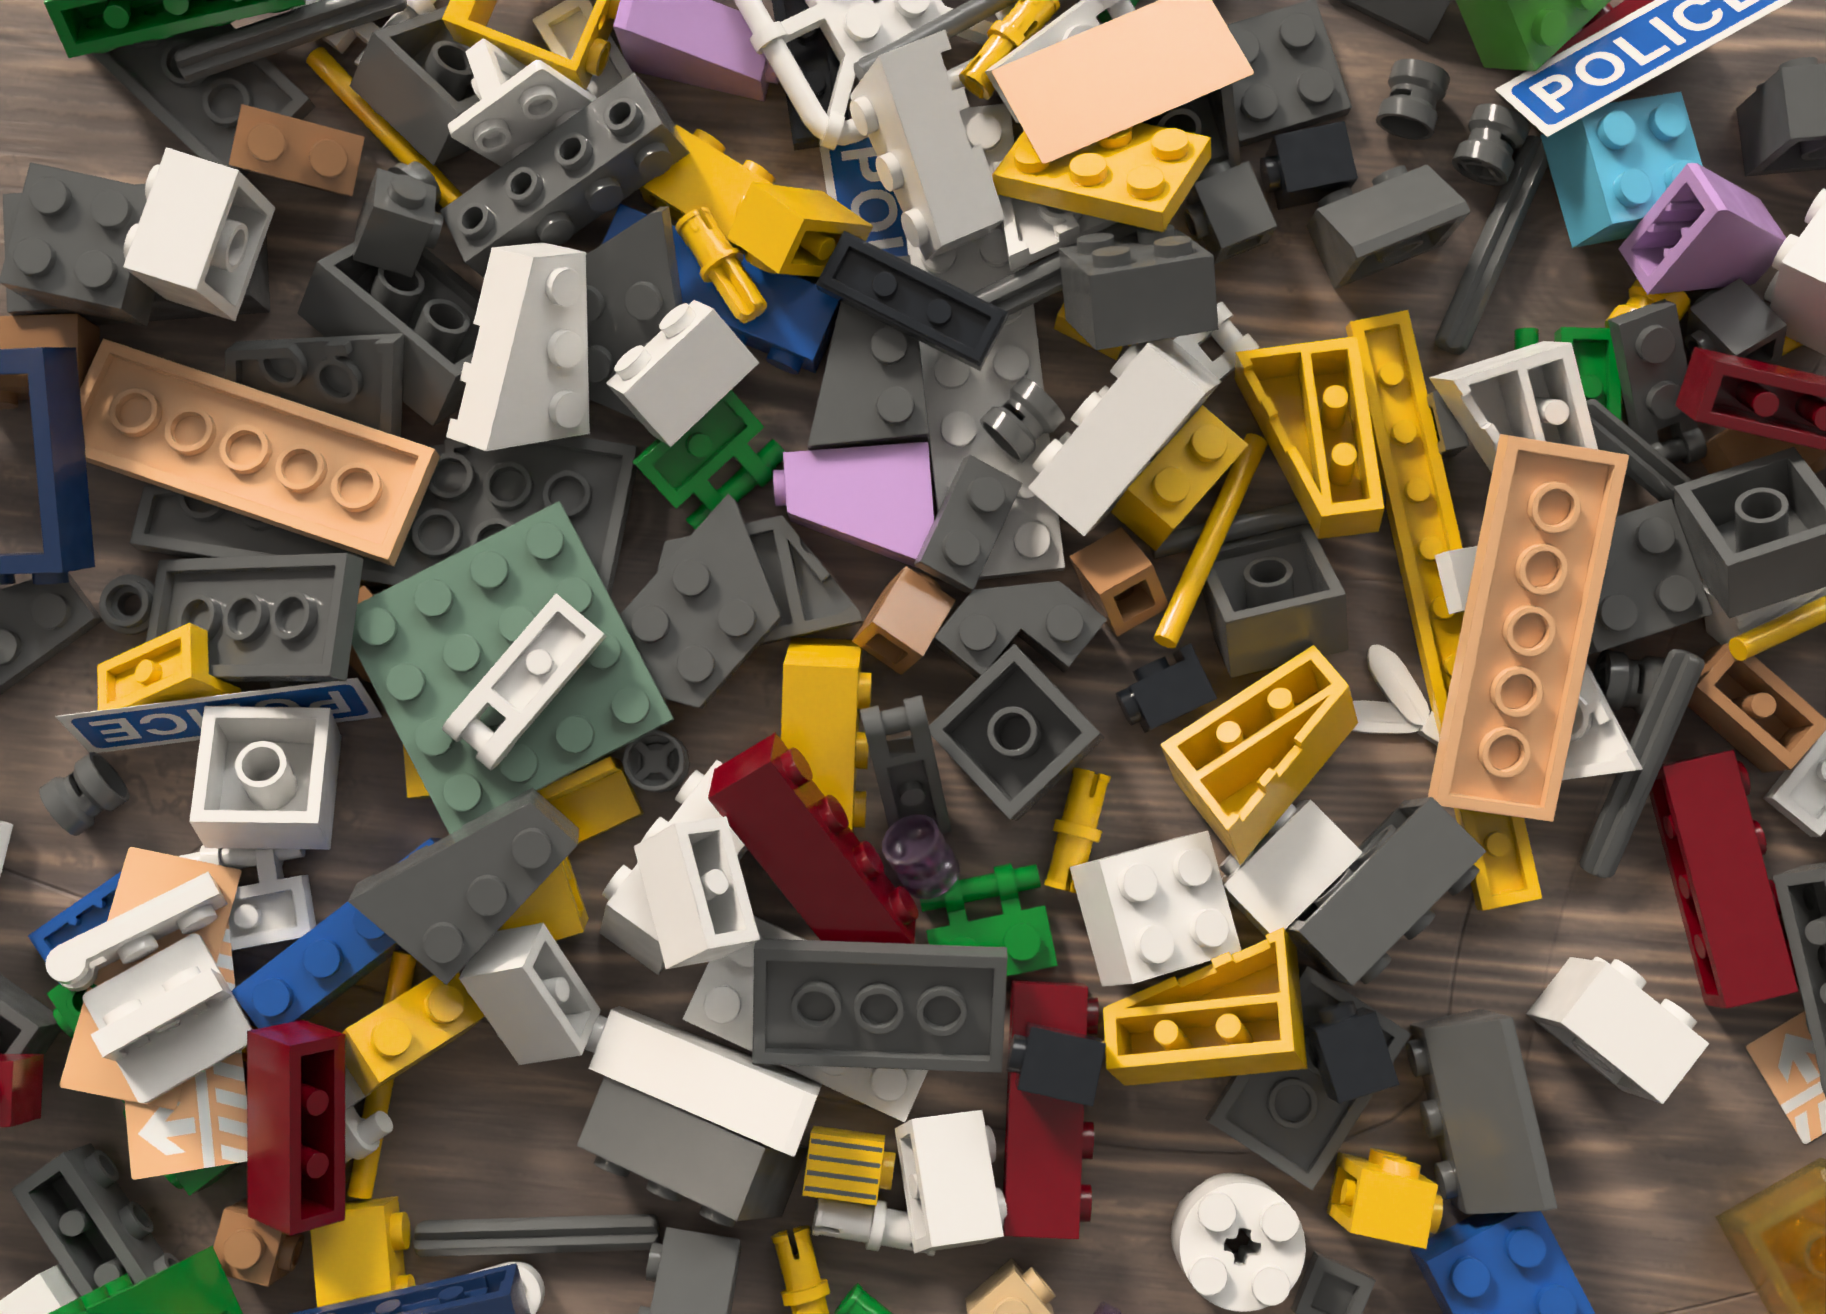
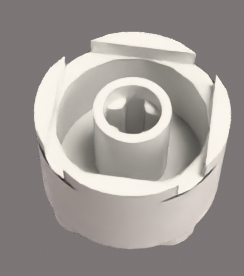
M1241 1173L1214 1175L1195 1187L1190 1193L1188 1192L1179 1202L1173 1216L1171 1242L1176 1259L1196 1291L1218 1307L1231 1311L1249 1312L1268 1306H1275L1287 1298L1301 1274L1305 1260L1306 1244L1299 1218L1296 1212L1280 1195L1255 1177ZM1239 1228H1242L1244 1233L1250 1238L1248 1245H1241L1238 1252L1233 1253L1225 1244L1226 1238H1236Z

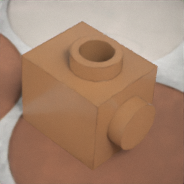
M1122 527L1069 556L1087 599L1107 619V625L1117 637L1167 609L1168 601L1153 564Z
M905 566L884 587L852 642L902 675L923 657L956 600L943 592L940 585L933 578L923 573L914 572Z
M245 1198L223 1210L213 1248L227 1277L268 1287L287 1275L289 1271L292 1272L295 1269L302 1252L304 1235L300 1233L287 1235L248 1217V1198Z

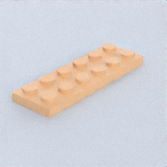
M104 338L80 387L86 462L391 566L396 564L440 459V455L434 448Z
M1500 434L1428 797H1433L1441 806L1550 822L1554 821L1629 455Z

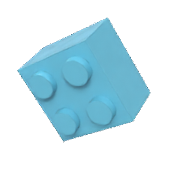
M1681 92L1608 103L1549 137H1546L1544 134L1541 135L1572 248L1627 238L1687 163H1698L1703 166Z

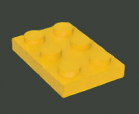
M1139 123L1043 164L1025 131H1023L996 168L992 177L997 195L1164 232L1211 158V137L1184 132L1177 128H1165Z

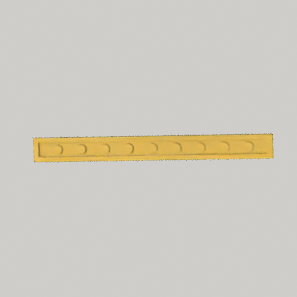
M1409 310L1350 321L1345 328L1348 337L1358 336L1380 482H1382L1386 493V510L1429 701L1440 738L1464 612L1448 613L1435 555L1450 550L1462 549L1463 547L1442 455L1439 453L1432 411L1428 406V394ZM1454 808L1456 821L1486 850L1474 864L1480 870L1471 882L1476 909L1484 911L1542 899L1525 819L1522 817Z

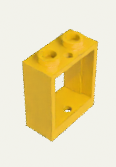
M450 0L442 20L454 41L472 47L484 38L525 66H528L535 60H541L587 90L592 76H600L608 62L611 43L607 40L614 26L620 0L596 1L571 60L486 27L497 0Z

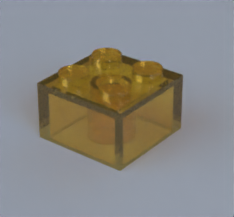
M1820 1157L1715 1216L1769 1314H1826V1159Z

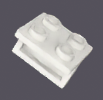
M483 38L466 51L474 78L471 80L472 88L480 101L448 124V129L453 139L502 167L595 101L597 97L543 61L535 60L528 66H525Z
M196 933L190 934L83 995V1001L99 1029L91 1034L103 1058L117 1062L137 1101L143 1104L153 1101L247 1047V1031L253 1030L202 937Z

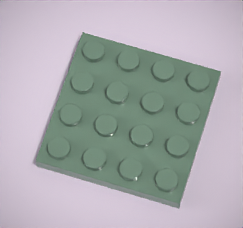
M560 501L357 604L352 645L449 834L456 832L464 824L532 787L539 791L674 721L664 698ZM555 594H558L607 637L517 740L507 756L490 771L476 759L478 751L463 739L456 742L442 730V727L451 714ZM490 705L483 712L479 720L495 732L506 718Z

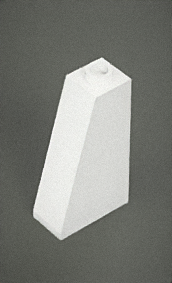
M621 1006L611 1009L608 1018L601 1015L597 1017L585 1050L594 1053L588 1069L793 1157L796 1155L822 1086L821 1083L773 1064H752V1056Z

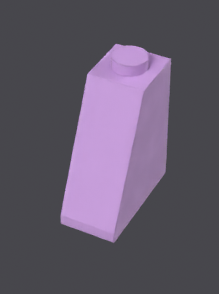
M620 0L613 28L625 61L632 71L759 101H765L769 82L779 83V79L765 55L757 54L750 42V37L753 34L740 11L713 0Z
M1687 163L1618 249L1647 295L1721 288L1726 287L1739 278L1747 285L1755 284L1772 265L1786 237L1758 197L1698 163Z
M928 442L783 452L784 470H773L774 496L776 506L787 505V514L790 522L916 567L914 566L915 560L934 522Z

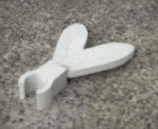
M1378 644L1372 645L1367 652L1368 669L1389 702L1353 701L1358 724L1352 731L1369 734H1410L1417 732V734L1435 744L1438 748L1439 734L1433 711L1430 712L1428 704L1410 672L1394 652Z

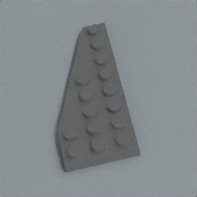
M577 436L491 451H484L453 439H444V444L428 446L437 451L440 459L395 566L156 485L143 487L129 543L138 550L193 559L349 553L363 559L360 585L388 589L560 501L611 597L637 473V467L632 461L640 455V451L636 445Z

